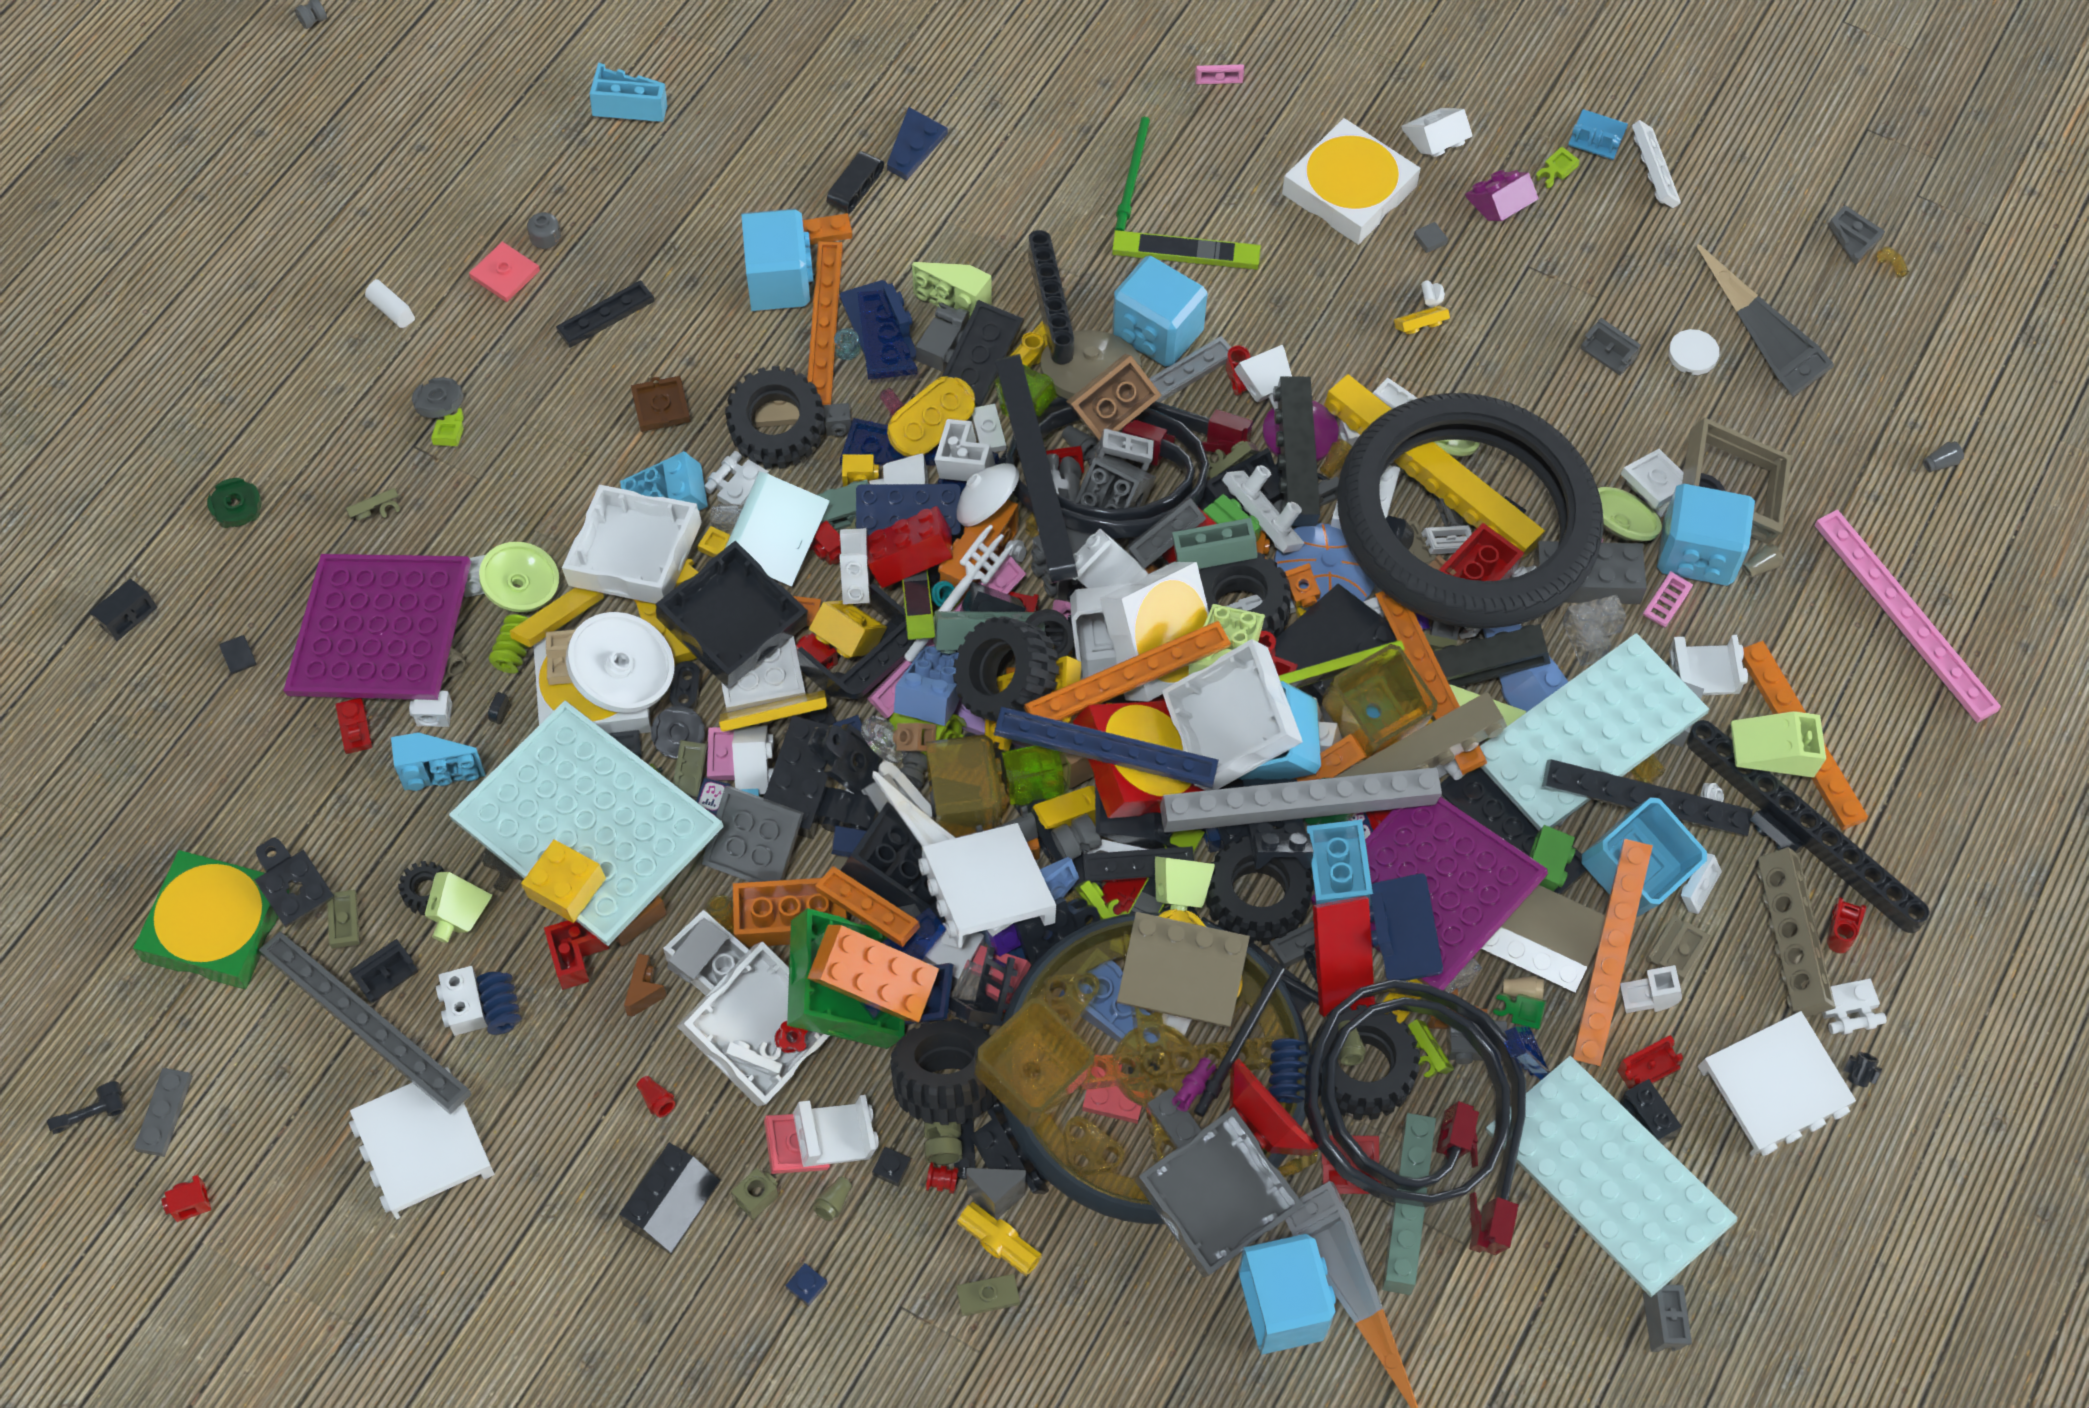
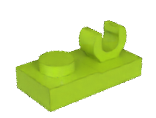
M1087 880L1075 887L1081 898L1087 900L1088 905H1094L1097 908L1101 920L1118 916L1113 912L1114 905L1119 903L1118 899L1111 900L1105 906V902L1101 898L1104 894L1095 882L1091 884ZM1123 911L1119 915L1127 914V912Z
M1418 1019L1408 1024L1412 1032L1411 1034L1417 1040L1416 1047L1424 1049L1428 1055L1421 1056L1418 1064L1421 1066L1426 1062L1430 1063L1431 1068L1424 1076L1432 1078L1438 1072L1448 1074L1454 1070L1427 1024Z

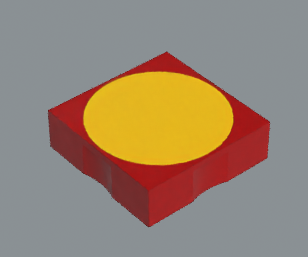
M1165 701L1088 705L1073 720L1075 725L1183 751L1180 734L1172 722ZM1087 758L1092 767L1095 784L1108 818L1141 816L1152 812L1161 813L1160 805L1163 795L1206 791L1192 783Z

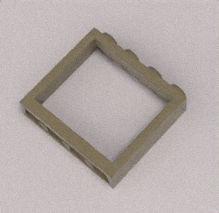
M1703 418L1690 429L1682 484L1699 486L1705 443L1769 470L1770 475L1764 516L1754 512L1751 537L1764 543H1769L1782 533L1792 456L1765 445L1756 439L1738 433L1736 430L1720 425L1715 421Z

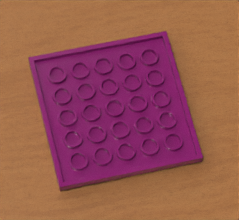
M321 554L283 691L287 696L438 700L471 566L470 558L468 556Z
M1442 797L1438 799L1436 805L1393 809L1365 839L1371 884L1420 873L1426 875L1444 970L1439 975L1418 978L1417 980L1441 990L1446 988L1548 875L1546 867ZM1315 894L1311 897L1312 904L1316 905ZM1375 922L1370 923L1371 931L1376 930ZM1371 934L1372 947L1381 953L1380 947H1374Z

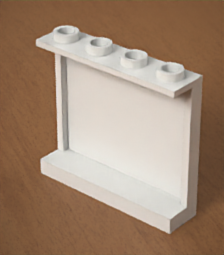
M1018 823L922 846V858L919 859L920 871L922 875H927L929 892L931 896H936L938 913L940 917H945L949 938L954 937L958 948L962 947L964 935L1040 916L1044 926L1055 923V901Z
M1802 1011L1705 1058L1698 1065L1703 1076L1711 1075L1754 1147L1749 1153L1751 1157L1760 1152L1762 1156L1772 1153L1778 1149L1776 1144L1784 1140L1787 1144L1796 1141L1802 1137L1800 1132L1808 1128L1813 1132L1826 1125L1825 1119L1831 1116L1837 1120L1851 1112L1848 1107L1856 1101Z
M448 1067L444 1068L451 1074ZM410 1083L350 1110L354 1119L349 1122L355 1138L360 1136L364 1144L359 1147L364 1161L366 1163L371 1161L374 1170L369 1172L376 1188L381 1186L384 1193L383 1196L379 1197L385 1212L391 1211L396 1220L400 1218L399 1211L481 1174L484 1180L495 1175L464 1102L450 1115L416 1085Z

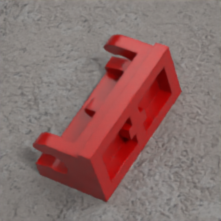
M1671 1035L1622 1060L1617 1072L1628 1089L1647 1079H1650L1652 1084L1681 1069L1680 1064L1683 1060L1682 1053L1675 1054L1673 1050L1675 1041Z

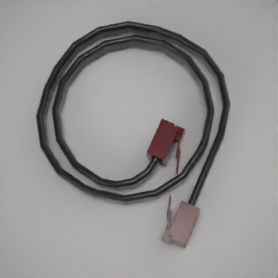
M1060 396L1042 403L1035 410L1042 439L1052 430L1080 420L1066 401L1068 399ZM1157 401L1153 402L1131 422L1126 424L1122 433L1153 440V457L1150 464L1158 466L1161 459L1166 458L1174 462L1183 471L1185 480L1167 497L1141 507L1105 509L1078 504L1057 493L1066 528L1091 535L1102 529L1113 539L1139 537L1186 498L1190 497L1198 505L1203 497L1209 476L1210 464L1205 451L1216 452L1219 449L1228 455L1232 452L1231 448L1238 442H1250L1253 420L1218 409L1215 410L1211 418ZM1190 430L1207 435V442L1201 441ZM1013 435L1005 455V464H1013L1015 466L1014 461L1018 450ZM1175 438L1195 456L1200 471L1197 484L1192 492L1195 469L1191 457L1180 446L1174 444ZM1019 479L1012 493L1029 511L1033 512L1027 486Z
M1392 979L1358 988L1327 1014L1312 1045L1305 1077L1304 1111L1318 1149L1342 1178L1374 1197L1393 1203L1429 1207L1461 1198L1493 1171L1506 1141L1495 1199L1483 1205L1481 1215L1477 1208L1476 1192L1470 1194L1472 1237L1469 1249L1479 1253L1484 1251L1495 1256L1509 1249L1519 1204L1508 1200L1526 1117V1078L1513 1043L1489 1014L1459 996L1431 985ZM1391 992L1421 997L1429 1001L1401 997L1368 1006L1337 1032L1322 1063L1321 1103L1333 1138L1360 1170L1388 1185L1385 1186L1352 1167L1330 1140L1318 1107L1319 1068L1325 1044L1339 1015L1359 999ZM1396 1010L1432 1015L1461 1032L1483 1058L1496 1092L1495 1130L1493 1140L1480 1169L1460 1187L1433 1195L1401 1191H1416L1433 1186L1453 1170L1457 1159L1468 1152H1471L1472 1168L1478 1166L1476 1125L1479 1112L1473 1110L1474 1106L1458 1101L1445 1110L1436 1152L1445 1155V1158L1437 1171L1430 1176L1419 1179L1399 1176L1370 1159L1346 1130L1335 1098L1336 1060L1349 1033L1368 1017ZM1473 1022L1479 1026V1028L1484 1032V1034L1489 1038V1040L1494 1044V1046L1499 1050V1052H1500V1054H1501V1057H1502V1060H1503V1062H1504L1506 1071H1507V1073H1508L1509 1079H1510L1511 1084H1512L1511 1122H1510V1086H1509V1083H1508V1081H1507L1506 1075H1505V1073H1504V1070H1503L1502 1064H1501V1062H1500L1499 1056H1498V1054H1497V1051L1492 1047V1045L1487 1041V1039H1486V1038L1482 1035V1033L1477 1029V1027L1473 1024Z

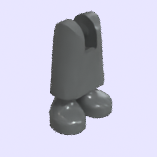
M1048 454L1047 458L1056 492L1075 502L1080 490L1081 466L1074 458L1069 456L1064 457L1059 466L1058 455Z

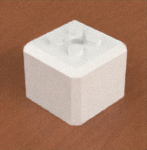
M1135 583L1077 589L1070 596L1076 659L1081 662L1080 680L1116 665L1115 648L1108 633L1100 598L1126 585Z

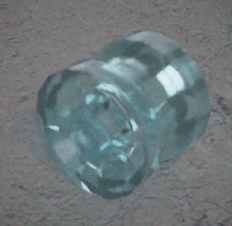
M848 328L839 330L834 337L836 355L842 360L856 358L860 352L857 332Z

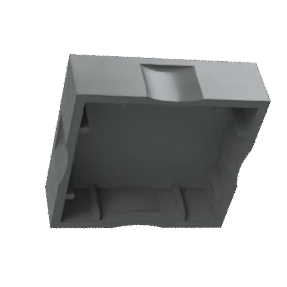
M1234 1107L1134 1179L1203 1278L1211 1275L1242 1252L1244 1247H1247L1264 1233L1272 1230L1304 1206L1280 1171L1265 1157L1259 1142Z

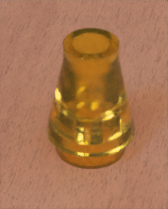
M1343 439L1333 442L1320 467V471L1327 477L1332 478L1343 467L1352 446Z
M725 895L713 896L707 903L706 912L732 934L734 932L733 902Z

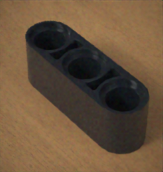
M860 151L828 192L826 202L850 214L880 177L884 168V161L864 151Z

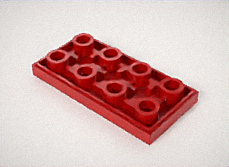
M1366 896L1313 905L1319 1014L1323 1017L1327 1016L1332 1009L1358 988L1374 984L1369 898ZM1375 996L1357 1000L1350 1006L1351 1010H1356L1357 1005H1366L1367 1008L1375 1004Z

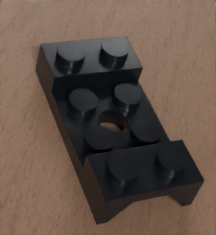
M1266 448L1208 480L1203 497L1197 507L1203 511L1221 495H1225L1230 500L1235 499L1238 501L1242 510L1250 516L1251 514L1245 511L1237 497L1229 492L1227 485L1222 479L1227 472L1244 471L1250 477L1255 468L1260 465L1265 466L1271 472L1270 477L1266 480L1260 491L1272 505L1279 500H1284L1283 493H1279V478L1282 477V474L1275 467L1271 451Z
M1243 779L1242 787L1297 782V779ZM1302 818L1246 824L1255 869H1261L1273 857H1296L1305 869H1311L1314 852L1310 834L1305 832Z

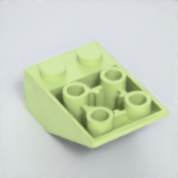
M913 262V294L920 300L928 301L937 307L942 302L955 309L962 308L969 311L970 316L978 300L992 305L991 275L971 265Z
M1213 604L1204 626L1219 620L1231 645L1229 648L1190 664L1189 675L1209 667L1221 656L1251 639L1258 642L1265 615Z
M1793 711L1733 720L1730 723L1736 767L1814 778L1826 760L1820 715Z

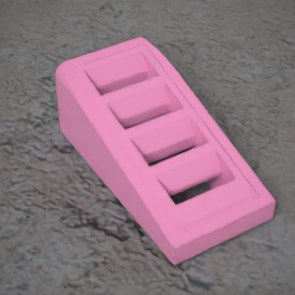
M1670 571L1647 606L1643 616L1666 628L1691 591L1693 584ZM1670 585L1682 593L1678 595L1668 589V586ZM1666 593L1677 601L1674 603L1662 595ZM1660 600L1661 602L1670 606L1671 610H1667L1666 608L1657 604V602ZM1653 608L1667 615L1665 619L1651 612Z

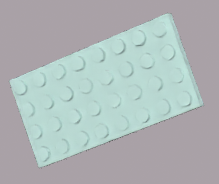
M1636 633L1504 728L1500 735L1482 744L1480 748L1487 760V764L1481 766V768L1538 831H1540L1543 825L1553 828L1591 799L1542 787L1547 760L1553 759L1622 777L1708 714L1709 708Z
M1571 1056L1526 1093V1117L1516 1162L1650 1297L1655 1295L1737 1222L1738 1217ZM1495 1120L1486 1127V1132L1492 1138L1495 1130Z

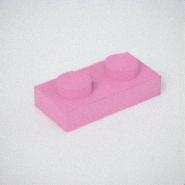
M720 727L709 728L708 779L735 780L732 749L735 729L723 732Z

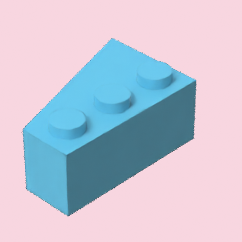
M598 62L590 90L592 116L664 121L667 109L664 83L639 75L634 78L625 75L624 70L612 71L606 69L605 64Z

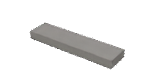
M1220 336L1149 378L1162 395L1156 401L1162 402L1226 364L1227 353L1231 346Z

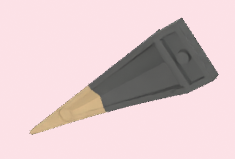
M1697 244L1699 252L1778 381L1782 383L1792 397L1834 367V363L1818 344L1759 297L1705 248Z

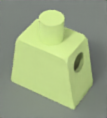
M1155 856L1157 902L1171 904L1170 910L1187 911L1188 906L1202 908L1215 864Z
M450 872L436 873L425 911L427 918L438 923L432 937L438 941L448 943L453 931L457 933L469 932L487 906L492 894Z

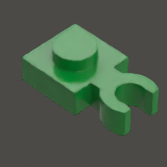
M1499 993L1496 999L1503 1000L1506 1003V1008H1495L1494 1014L1498 1016H1505L1508 1013L1513 1014L1511 1023L1538 1030L1541 1028L1546 1000L1518 994L1516 1001H1514L1508 994Z

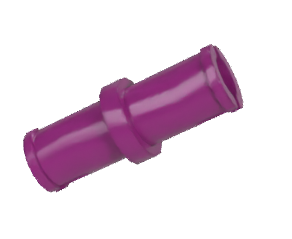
M1201 1058L1192 1073L1185 1076L1182 1081L1183 1086L1172 1099L1173 1106L1178 1101H1181L1176 1109L1186 1112L1196 1096L1203 1093L1206 1087L1205 1083L1216 1070L1214 1063L1207 1068L1211 1063L1210 1059Z

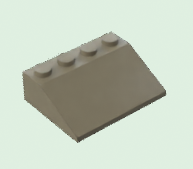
M1538 885L1480 950L1575 994L1599 943L1605 915Z
M1136 912L1117 1003L1230 1028L1250 936Z

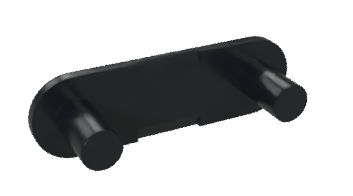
M971 1118L961 1123V1136L958 1139L962 1143V1159L954 1163V1167L958 1168L957 1177L962 1180H967V1168H976L975 1144L970 1137L974 1133L973 1119Z

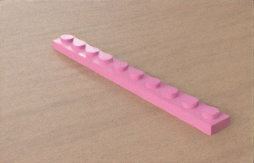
M1837 509L1818 519L1815 523L1818 531L1976 723L1998 712L2001 708L2000 704Z

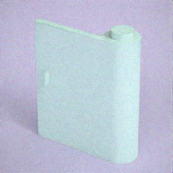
M759 471L725 548L736 540L762 566L770 578L792 587L830 501Z

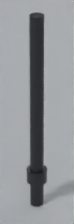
M1278 965L1274 967L1211 1080H1207L1205 1083L1206 1087L1203 1095L1193 1111L1196 1115L1204 1117L1213 1099H1217L1223 1089L1221 1086L1282 979L1285 973L1284 968Z

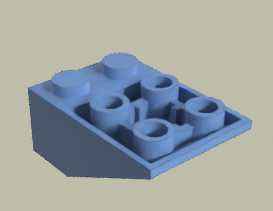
M924 646L896 684L894 713L945 726L954 713L960 699L955 689L958 686L953 680V674L956 673V668L953 667L954 659L958 658L959 653L946 654L936 650L934 646Z

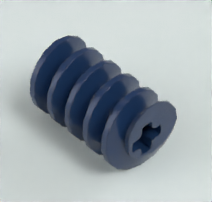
M493 971L481 974L476 978V982L479 984L478 991L481 994L480 1001L483 1004L482 1010L486 1015L484 1019L488 1025L487 1031L491 1035H501L514 1029L515 1024L522 1020L520 1014H515L520 1008L518 1004L514 1003L517 1000V996L512 993L515 990V986L509 983L513 979L509 973Z
M1278 1039L1271 1043V1049L1275 1052L1270 1055V1060L1273 1064L1270 1065L1269 1071L1273 1075L1268 1080L1272 1085L1268 1091L1278 1102H1304L1305 1098L1297 1095V1092L1304 1091L1305 1086L1298 1084L1297 1081L1303 1080L1306 1077L1305 1074L1298 1072V1069L1307 1067L1305 1062L1299 1061V1058L1306 1057L1308 1054L1306 1051L1299 1049L1300 1046L1306 1045V1042L1296 1039Z

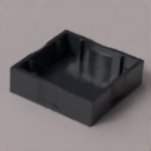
M736 540L707 562L698 574L683 581L656 603V618L728 689L807 625L808 610L782 585L772 580L765 573L762 566Z

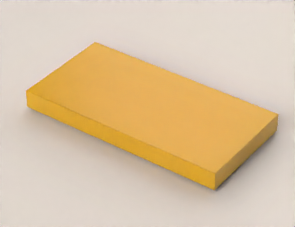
M825 690L720 714V729L725 732L826 708L827 698Z

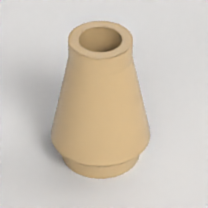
M1537 975L1513 979L1504 978L1503 993L1517 998L1518 994H1523L1543 1000L1544 979L1537 978Z

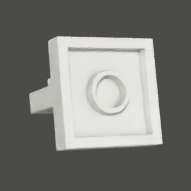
M1657 449L1624 467L1621 475L1627 480L1626 484L1660 517H1663L1667 512L1676 486L1682 484L1684 472L1660 449Z

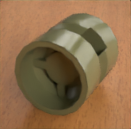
M924 1122V1137L928 1140L924 1143L926 1162H934V1165H949L957 1163L962 1159V1143L958 1139L961 1136V1123L949 1122V1125H940V1122H934L933 1124Z

